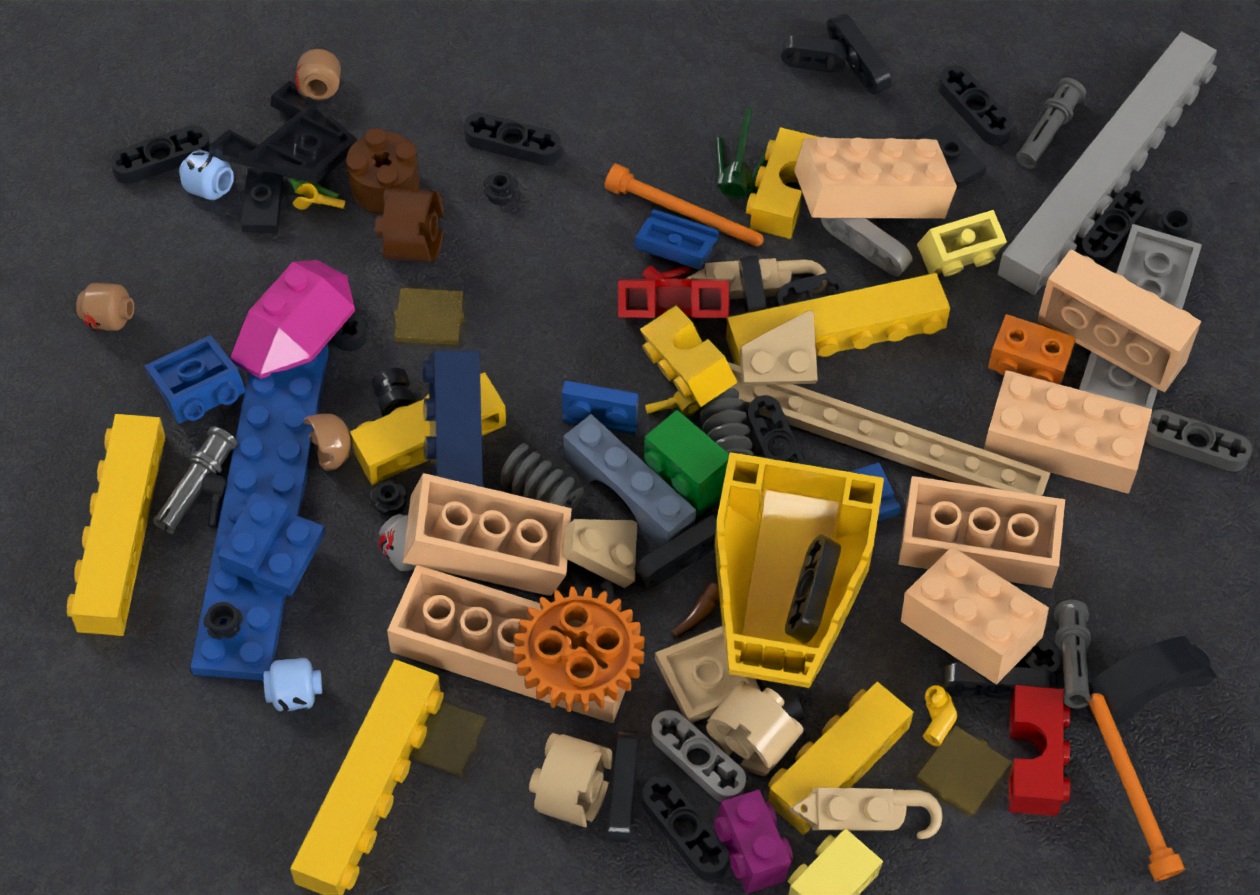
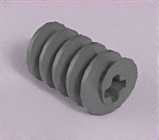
M735 388L727 389L702 407L698 405L701 412L700 420L703 424L702 431L728 454L731 452L754 456L753 452L750 451L752 449V441L748 438L750 436V428L746 425L748 423V416L745 413L746 403L738 398L739 392Z
M526 443L519 445L503 465L500 477L503 487L512 489L514 495L572 508V513L582 498L584 487H579L573 492L574 478L568 477L561 483L563 470L559 468L549 474L552 463L549 460L543 461L538 466L541 455L536 451L526 457L529 446Z

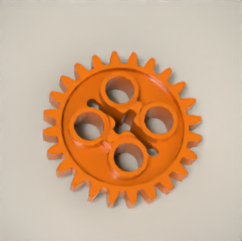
M571 587L569 597L566 598L558 590H555V601L552 603L541 597V610L529 607L527 610L530 621L520 620L519 631L521 633L514 634V645L518 647L513 649L514 661L519 662L517 664L518 676L527 675L524 678L525 688L530 689L537 686L536 699L538 700L548 694L551 695L550 703L552 708L560 700L566 701L567 712H571L575 702L581 704L584 712H588L590 701H595L603 709L604 697L607 695L617 702L619 700L618 687L630 691L631 679L629 677L639 678L640 667L638 665L644 663V652L641 651V649H644V637L638 636L641 629L640 622L631 623L633 611L629 609L620 613L621 600L618 598L611 604H608L606 591H603L597 599L592 598L591 587H587L583 596H578L576 589ZM573 620H580L585 623L579 627L568 625ZM607 642L616 645V647L605 650L600 648L599 645ZM548 648H555L560 651L555 655L542 653L543 650ZM598 665H600V666H602V667H608V668H607V669H602V668H600ZM578 671H587L591 675L587 678H577L573 674Z

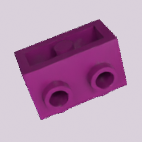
M760 790L721 801L717 818L714 819L717 836L726 845L730 855L732 871L735 877L740 879L746 894L784 882L790 864L793 861L789 842L786 838H781L777 831V818L774 808L770 802L765 803Z

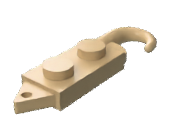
M776 258L759 259L765 297L776 296L777 291L783 285L791 282L792 274L810 273L816 276L826 273V270L820 264L812 260L776 261ZM738 261L705 263V268L686 278L730 279V299L743 298ZM823 281L821 288L812 291L813 295L821 293L827 286V281Z
M813 788L810 795L789 807L791 812L810 823L812 830L843 831L845 828L848 831H893L899 829L903 824L907 806L924 807L928 810L931 819L929 826L917 833L918 839H927L935 835L941 827L943 819L942 808L938 800L930 793L921 790ZM801 805L804 808L803 812L800 810Z

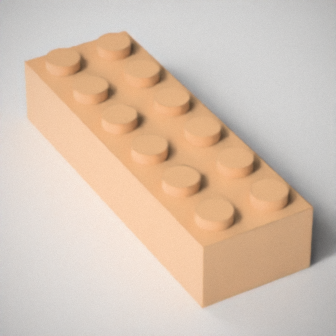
M416 565L387 630L390 651L536 699L537 686L526 689L524 678L527 675L518 676L517 664L519 662L514 661L513 649L518 648L514 645V634L521 633L519 631V621H530L527 609L532 607L540 611V603ZM573 620L568 623L572 627H579L585 624L580 620ZM606 642L599 645V647L610 650L615 648L616 645ZM548 648L542 651L546 655H555L560 652L555 648ZM598 665V666H599L600 668H602V669H607V668H608V667H602V666ZM578 671L573 675L577 678H587L591 674L587 671ZM618 687L619 700L617 702L608 695L605 696L603 709L595 701H590L588 712H584L581 704L576 702L572 711L613 724L626 690ZM548 694L540 700L550 703L551 695ZM560 700L556 706L566 708V701Z

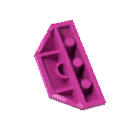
M318 260L292 262L248 311L230 357L233 364L262 379L271 376L273 372L288 370L311 362L355 312L347 275Z

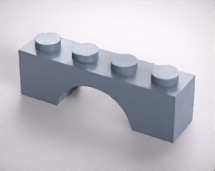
M592 414L563 436L564 460L589 483L593 480H598L612 488L628 505L639 524L640 530L658 547H661L695 525L696 509Z

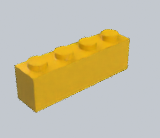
M485 372L480 374L482 436L506 426L505 405ZM424 399L409 406L398 407L389 415L375 421L364 422L355 430L350 431L353 453L371 485L430 460L425 459L424 455L425 436H430V421H424L423 415Z
M876 682L868 691L861 689L857 692L848 705L850 709L842 717L838 715L832 717L822 730L824 735L815 743L807 742L795 757L796 762L788 770L785 768L780 769L768 784L770 788L768 802L771 803L779 815L803 836L812 828V825L791 812L789 807L810 795L813 788H851L910 728L913 711L879 682ZM801 805L800 810L803 812L804 808Z

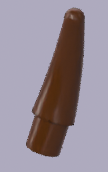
M709 582L703 595H700L691 612L672 630V636L678 637L692 629L717 605L716 601L719 598V588L716 584Z

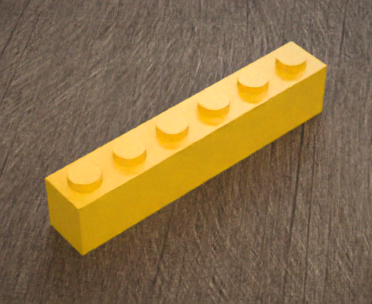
M934 273L728 317L726 340L734 364L741 366L740 348L743 345L807 311H813L816 356L827 357L843 350L853 348L864 349L880 342H896L912 335L936 333L946 328L950 306L938 275Z
M115 414L112 428H107L104 444L107 453L105 460L99 461L97 469V479L100 483L98 493H92L90 499L91 524L90 526H85L83 530L82 546L85 551L83 559H78L75 566L76 591L75 594L69 595L67 601V616L72 618L76 631L79 633L124 636L166 438L160 417Z
M394 659L290 868L296 885L322 895H343L345 889L351 890L360 869L357 864L363 853L368 854L371 851L377 836V831L374 829L380 817L386 818L394 801V795L391 794L397 782L403 783L406 779L411 765V761L408 759L413 749H419L423 744L427 733V726L425 724L430 714L435 715L441 706L444 693L440 691L438 675Z

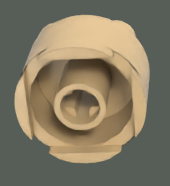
M741 681L713 712L708 719L709 723L706 725L708 734L726 755L730 756L734 751L744 758L740 764L743 768L761 776L767 775L804 731L802 725L790 717L782 708L784 700L779 694L770 688H765L761 692L745 681Z
M552 733L546 743V759L542 769L536 768L530 780L529 791L536 793L534 808L541 814L587 827L586 820L592 822L595 819L608 788L609 782L603 780L604 768L612 769V751L610 748L565 734L558 735Z

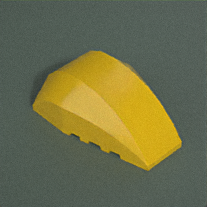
M729 453L715 535L720 608L729 674L810 688L828 656L869 571L884 478ZM822 534L841 545V553L819 629L809 642L802 643L785 633V624L806 552L812 541Z

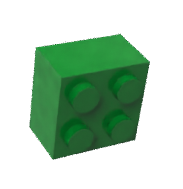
M676 410L645 436L644 463L696 509L695 522L697 523L720 503L729 454L682 413Z

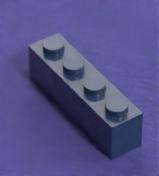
M433 351L428 355V360L423 361L422 369L423 382L429 383V398H425L423 404L424 421H430V436H425L424 440L425 459H431V474L429 475L483 487L480 351Z

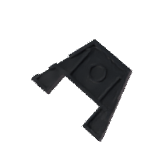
M288 81L271 95V107L292 116L288 122L261 144H256L231 130H227L210 144L209 155L223 161L317 184L347 158L349 149L357 139L332 116L328 115L325 117L316 109L317 103L310 97L303 98L298 93L297 85Z

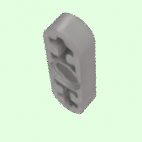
M821 218L823 226L830 234L892 276H900L913 262L911 253L902 243L865 218Z
M672 710L662 711L655 716L651 728V738L655 746L720 803L721 801L744 794L746 786L744 770L679 712ZM662 726L666 728L677 727L676 736L683 742L680 750H677L679 749V740L673 734L662 735ZM695 748H701L709 754L710 759L703 765H694L687 759L688 752ZM716 763H719L717 773L723 779L729 780L731 777L735 779L734 789L730 786H726L724 789L720 787L721 778L713 771Z

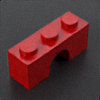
M620 279L618 281V318H655L676 305L686 316H691L692 318H728L730 316V279Z
M1015 685L1010 700L1009 738L1023 739L1033 743L1038 748L1041 756L1035 759L1014 758L1009 773L1008 812L1057 816L1062 802L1069 801L1070 778L1063 777V765H1068L1070 741L1063 740V728L1068 729L1070 707L1063 704L1064 689Z

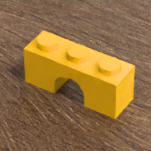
M780 127L776 140H769L765 154V160H768L767 166H760L755 186L759 187L757 194L751 193L747 203L746 213L751 214L750 229L791 239L800 214L802 191L790 188L785 184L798 182L794 170L804 138L821 137Z
M677 305L640 329L646 340V343L642 345L646 355L653 364L658 362L659 368L669 381L674 379L675 386L685 399L691 396L702 407L738 383L725 356L709 339L702 342L692 321Z

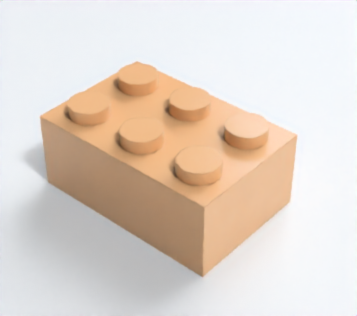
M952 546L905 592L901 622L997 685L1041 640L1044 634L1049 607Z

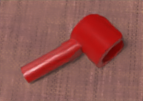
M685 265L661 274L653 266H649L642 272V276L646 279H675L691 273V269Z

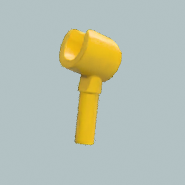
M310 183L302 184L295 190L296 193L305 196L297 197L293 201V205L298 209H307L312 203L344 209L345 200L319 194L315 186Z
M679 391L674 394L673 398L645 405L647 414L679 407L684 416H689L699 410L698 404L691 396L685 399Z

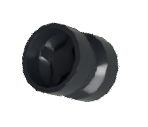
M389 368L373 377L371 381L375 395L380 398L378 406L383 417L389 415L398 407L416 403L413 392L408 390L410 381L404 369Z

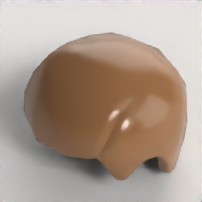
M334 414L309 415L304 418V423L312 425L314 429L308 435V438L311 437V442L318 445L317 455L320 466L325 471H332L342 467L347 462L351 449L350 432L346 424L340 417Z

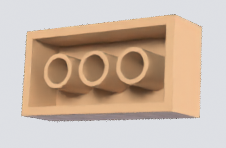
M804 138L794 170L812 218H945L957 187L937 140Z
M1071 249L1048 278L1037 321L1053 330L1075 336V342L1164 393L1186 364L1201 323L1200 320L1193 317L1189 312L1176 308L1160 299L1155 293L1138 287L1129 282L1124 276L1109 271L1095 263L1091 258L1082 256Z
M1006 370L984 450L1047 472L1129 494L1138 469L1152 409Z
M423 473L410 497L402 562L552 596L566 576L567 559L563 557L565 526L571 522L572 508Z
M912 476L906 503L898 565L929 569L953 546L1008 582L1052 588L1059 567L1065 499Z

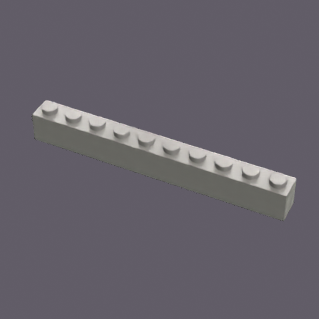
M1182 31L1179 33L1004 251L999 266V276L1032 295H1035L1042 285L1046 286L1048 278L1070 249L1075 251L1077 246L1075 243L1079 238L1083 239L1092 228L1096 216H1101L1110 205L1114 193L1120 192L1122 188L1127 186L1131 177L1129 174L1133 169L1136 171L1141 169L1148 157V150L1151 147L1156 149L1164 138L1166 127L1168 125L1173 127L1182 114L1184 104H1192L1199 92V85L1202 82L1207 84L1210 81L1217 67L1213 64L1217 52L1216 49Z

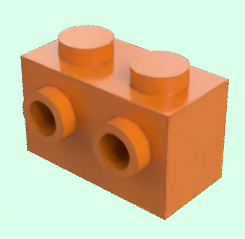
M1006 314L992 348L988 368L997 371L1003 376L1007 370L1061 385L1072 355L1076 337Z

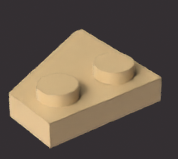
M807 311L740 348L742 386L815 384L818 381L813 311Z
M574 519L565 526L563 557L626 588L635 581L637 522L633 520Z

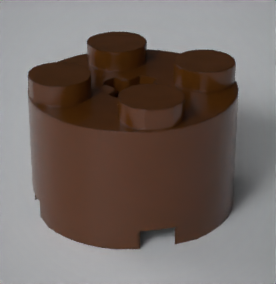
M373 128L368 130L365 136L357 140L349 149L346 163L350 189L356 203L365 210L379 214L384 213L383 196L386 188L420 189L416 147L405 137L396 133L385 132L380 128Z
M386 188L383 196L384 213L377 216L375 226L376 235L383 237V258L387 260L432 262V260H436L439 256L443 240V229H438V217L444 218L440 193L430 190Z

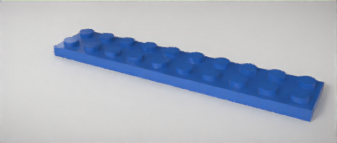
M325 345L318 355L306 364L284 371L273 372L271 376L262 379L248 373L246 392L236 434V440L239 445L236 449H233L190 667L192 675L264 681V671H270L271 664L275 660L286 594L223 571L220 566L218 553H216V544L224 531L230 533L236 523L233 520L234 512L241 500L248 502L253 492L288 505L289 512L300 517L313 447L311 437L308 438V435L314 431L312 425L304 423V418L319 413L329 357L328 345ZM219 602H227L242 613L243 622L240 624L241 630L235 637L230 639L223 637V639L217 640L208 635V628L204 626V617L212 605ZM222 620L220 622L221 625H225L227 623L226 620Z

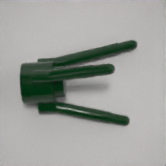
M751 107L745 109L735 162H731L726 168L723 139L721 137L716 138L718 168L716 186L721 189L724 195L730 198L740 199L747 196L748 193H754L760 166L765 167L768 161L765 160V151L752 175L748 165L743 163L751 122Z

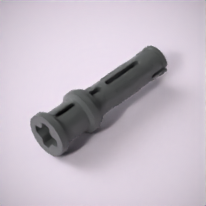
M1068 77L1062 78L1057 83V91L1054 96L1044 103L1043 116L1032 130L1021 150L1016 154L1017 162L1023 167L1029 169L1036 167L1038 160L1060 126L1072 119L1073 109L1077 103H1081L1085 99L1086 89L1077 80Z
M215 426L210 427L207 431L208 438L199 451H194L191 454L189 461L191 466L159 513L153 518L154 524L164 531L168 527L167 533L173 534L203 489L208 473L216 475L221 473V464L230 451L233 452V449H236L239 445L237 440L227 431Z
M1066 600L1059 603L1054 609V618L1059 627L1055 635V642L1059 649L1062 650L1064 702L1068 707L1079 709L1087 706L1091 700L1086 649L1091 643V634L1086 628V622L1089 619V609L1081 601Z

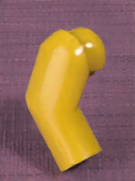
M935 685L928 688L924 695L932 722L924 732L923 738L930 745L939 747L955 724L957 712L949 693L943 687Z

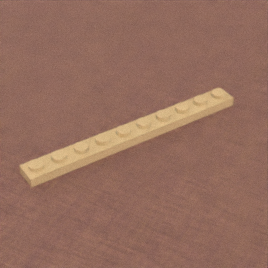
M728 362L738 382L730 388H735L739 392L738 398L746 403V410H748L750 403L756 397L762 395L771 396L779 402L788 424L956 483L1043 496L1050 472L794 384L742 386L741 366ZM765 406L759 408L760 415L771 418V413L774 410L768 411Z

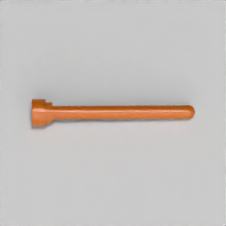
M617 163L612 166L607 175L604 188L617 195L621 192L624 194L628 192L633 193L753 246H760L764 241L763 235L759 232L634 179V175L629 173L630 170Z
M1094 693L1090 696L1089 705L1152 854L1149 856L1151 864L1148 867L1152 877L1157 882L1180 874L1186 870L1179 854H1174L1171 847L1167 848L1105 698L1099 693Z

